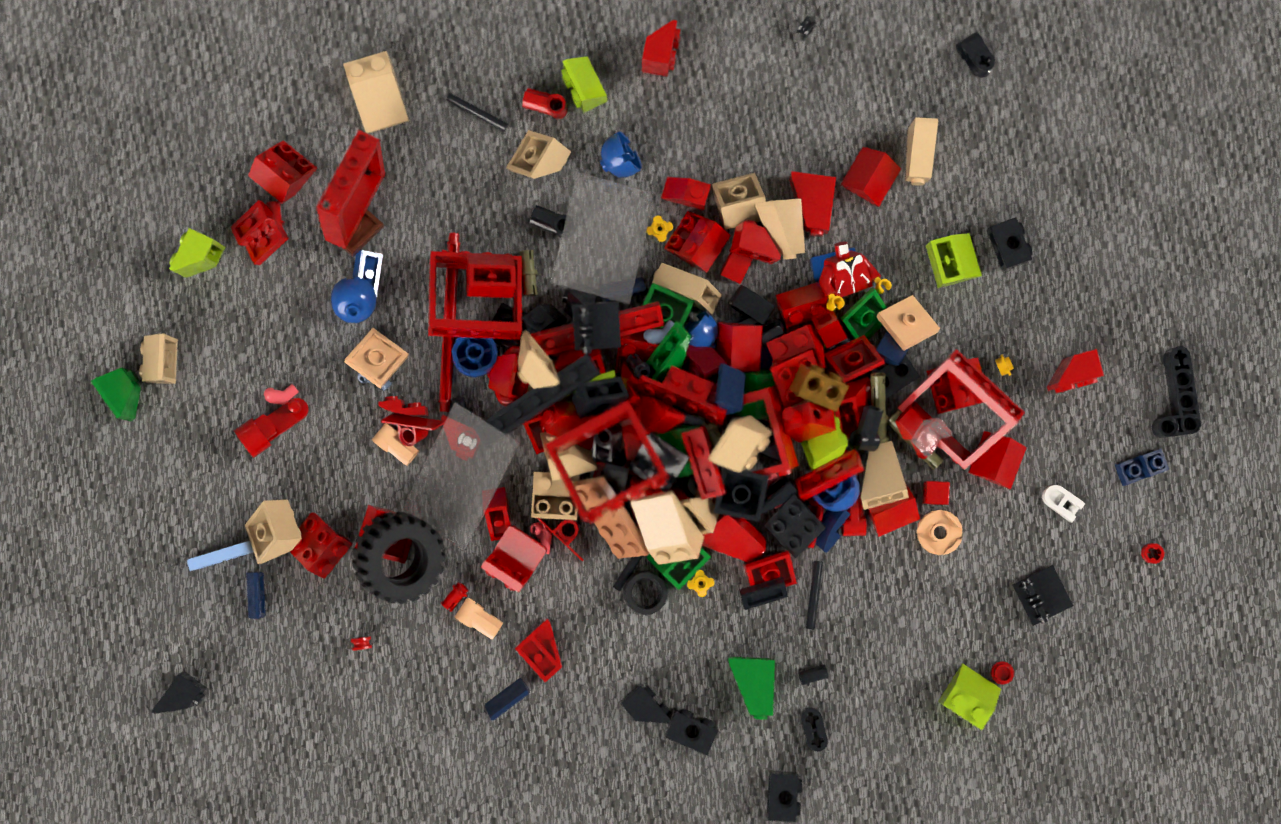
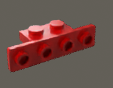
M671 366L663 384L641 375L638 390L642 391L643 394L659 398L668 405L678 406L690 414L702 416L711 423L722 425L725 420L727 411L707 402L714 387L713 382L674 366Z

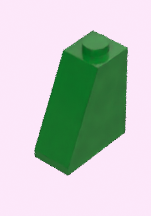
M728 656L729 666L749 714L754 715V719L766 720L768 716H773L775 660L773 658Z

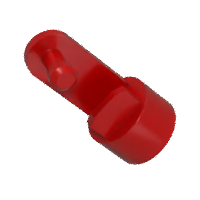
M291 399L268 416L263 414L255 420L253 418L249 419L234 430V434L249 455L255 458L272 446L271 441L303 420L308 415L309 407L303 399Z

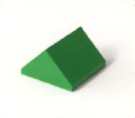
M872 287L838 321L843 330L853 340L863 335L869 340L883 326L876 316L879 312L887 309L876 289Z

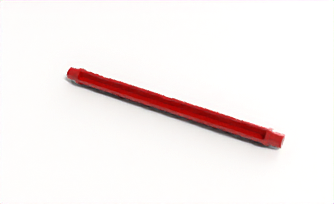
M449 233V241L447 242L448 252H459L460 242L458 233ZM446 268L444 319L455 320L457 268ZM443 337L439 412H450V403H452V348L454 337Z

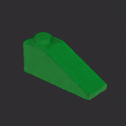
M675 322L646 361L650 366L648 378L662 384L671 366L682 369L691 335L680 322Z

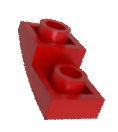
M730 252L720 274L741 284L753 259Z
M398 396L384 397L385 401L378 402L379 407L396 414L414 417L428 416V407L422 406L421 402L409 403L408 408H405V403L402 399L398 400Z
M908 407L895 420L902 438L911 441L918 458L926 459L938 446L935 437L926 423L912 408Z

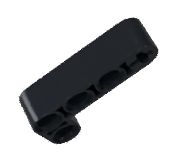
M1178 346L1167 350L1163 356L1172 416L1158 418L1153 422L1152 432L1159 438L1194 434L1201 428L1191 355L1187 348ZM1174 355H1179L1180 360L1174 359ZM1182 366V369L1175 370V367ZM1178 374L1184 379L1183 385L1177 382ZM1182 396L1187 400L1186 407H1183L1180 403ZM1185 419H1188L1191 423L1189 430L1184 427ZM1163 422H1166L1168 424L1169 428L1167 433L1163 432L1161 429V425Z

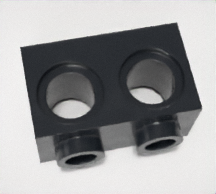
M906 355L900 363L905 368V375L903 377L895 373L896 365L888 364L883 369L878 367L867 373L870 385V374L876 372L885 373L887 383L885 399L920 377Z

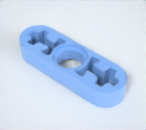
M247 541L188 559L187 563L189 571H194L221 563L224 560L227 561L247 555L254 551L251 542Z

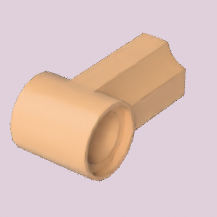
M387 423L381 427L372 439L380 448L386 452L389 451L406 466L413 461L419 452L414 446L408 447L402 444L398 431Z
M466 598L455 615L458 621L470 628H475L492 640L503 625V622L486 612L481 605L475 604V601L470 598Z

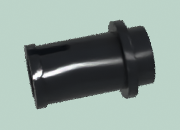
M634 353V356L630 354L626 358V364L633 370V375L637 379H640L641 375L646 377L650 375V366L648 363L643 362L638 354Z
M825 664L808 670L803 668L802 671L798 672L802 685L810 686L812 682L829 679Z

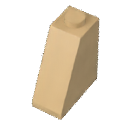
M915 117L908 128L905 181H911L912 185H925V182H928L932 177L938 119Z
M801 199L756 202V208L762 225L767 230L780 255H783V259H795L796 254L805 253Z
M661 263L653 276L652 283L693 300V306L712 315L722 296L707 279Z
M892 441L880 443L876 451L869 452L861 493L864 510L909 498Z

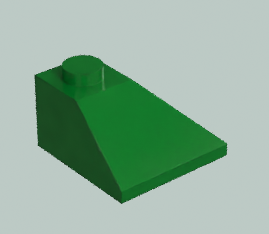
M119 368L91 381L117 419L133 421L136 418L141 387L137 383L139 378L133 370Z

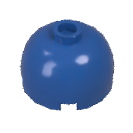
M621 131L610 136L603 143L600 164L605 172L609 171L612 175L619 178H627L641 171L642 165L636 151L634 150L633 152L628 145L630 140Z
M360 277L348 280L346 278L341 279L335 284L331 293V306L334 313L341 320L348 323L365 321L373 314L376 307L374 287L367 280Z
M703 311L696 316L699 319L698 321H690L684 327L691 335L689 345L715 348L717 346L715 341L719 334L717 322L707 311Z
M458 337L452 348V358L456 368L462 374L474 378L489 373L495 365L498 355L496 343L493 339Z
M853 475L813 497L821 506L829 511H845L852 507L858 499L859 482L856 476Z

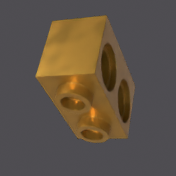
M801 364L789 389L802 398L837 412L849 386L842 382L843 378L835 373L830 372L829 375L823 373L824 370L816 365L811 364L810 367ZM813 378V382L807 386L808 381ZM832 386V390L827 393L828 388Z

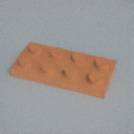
M604 477L575 481L573 483L587 511L616 496ZM624 507L614 512L609 510L602 514L603 517L594 522L600 535L607 541L612 553L618 559L647 556L649 554L641 532Z

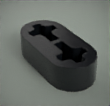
M808 707L801 714L806 742L810 749L820 752L828 744L821 713L816 708ZM809 712L818 717L814 720V728H812L809 721H805V718L809 716ZM814 731H817L819 738H823L819 747L815 743L811 744V741L814 740Z

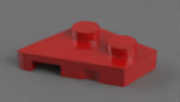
M548 618L515 648L545 683L563 667Z

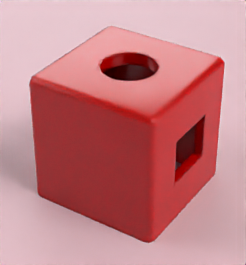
M924 481L922 504L949 505L950 482Z

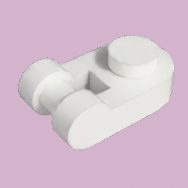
M1059 485L1048 486L1042 494L1044 503L1071 523L1076 518L1075 514L1078 509L1081 510L1085 505L1083 501ZM1066 501L1071 504L1068 509L1063 507Z

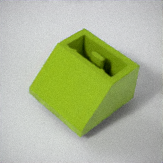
M588 56L562 61V79L567 89L572 88L570 90L572 93L571 97L577 109L581 107L583 113L607 102V95Z
M189 228L181 236L180 247L177 253L172 255L169 269L187 278L215 268L224 252L225 246Z
M969 233L935 239L926 245L938 288L982 276Z
M835 414V431L801 442L811 471L842 456L848 445L847 437L844 433L842 434L840 429L839 417H836Z

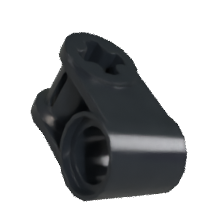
M975 32L956 44L958 54L976 77L984 78L990 73L995 65V58L980 34Z
M619 423L593 435L592 459L594 462L599 463L602 461L610 463V465H619L622 458L623 433Z

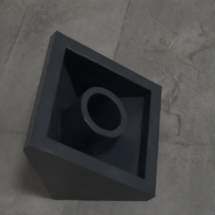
M723 467L721 479L726 493L716 497L714 513L760 522L769 476L747 471L737 472Z

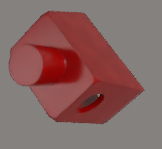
M805 402L794 407H786L782 411L785 434L799 443L836 430L834 410L822 405Z

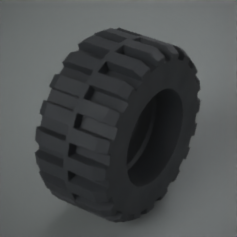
M389 512L383 515V519L377 516L372 519L373 524L371 526L366 524L363 527V535H358L355 540L358 543L357 548L354 547L352 549V555L356 557V560H352V568L357 571L355 576L366 590L387 603L407 604L408 599L412 602L420 599L419 595L424 594L426 596L431 591L429 588L432 584L436 586L439 581L436 579L438 574L443 573L444 567L441 566V563L445 562V553L441 552L445 548L443 541L439 539L440 535L435 529L431 528V525L412 514L408 515L404 512H397L395 515ZM410 538L415 547V556L411 566L398 576H385L382 570V559L385 551L395 541Z

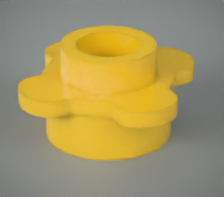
M657 215L653 218L652 225L647 227V234L653 235L659 242H664L668 232L672 231L673 224L662 220V217Z
M1002 354L1000 358L995 359L1002 376L1006 374L1012 375L1010 370H1013L1014 367L1009 357L1004 358Z
M698 570L693 579L688 581L687 586L689 589H694L699 597H704L707 594L706 591L714 586V579L708 578L703 570Z

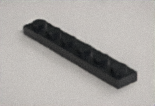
M585 354L557 373L559 380L557 385L532 389L474 428L484 446L490 447L574 392L578 384L589 382L601 373L590 354Z

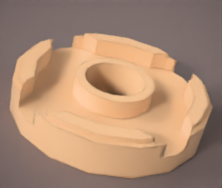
M943 510L931 511L924 515L918 523V541L922 548L929 553L936 555L949 554L956 550L961 543L962 525L951 512ZM937 526H942L946 530V535L942 539H937L934 535V529Z

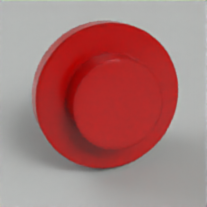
M997 662L991 668V677L998 684H1008L1014 677V669L1007 662Z

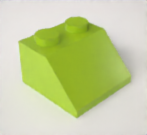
M962 663L938 702L983 730L995 711L1001 688Z

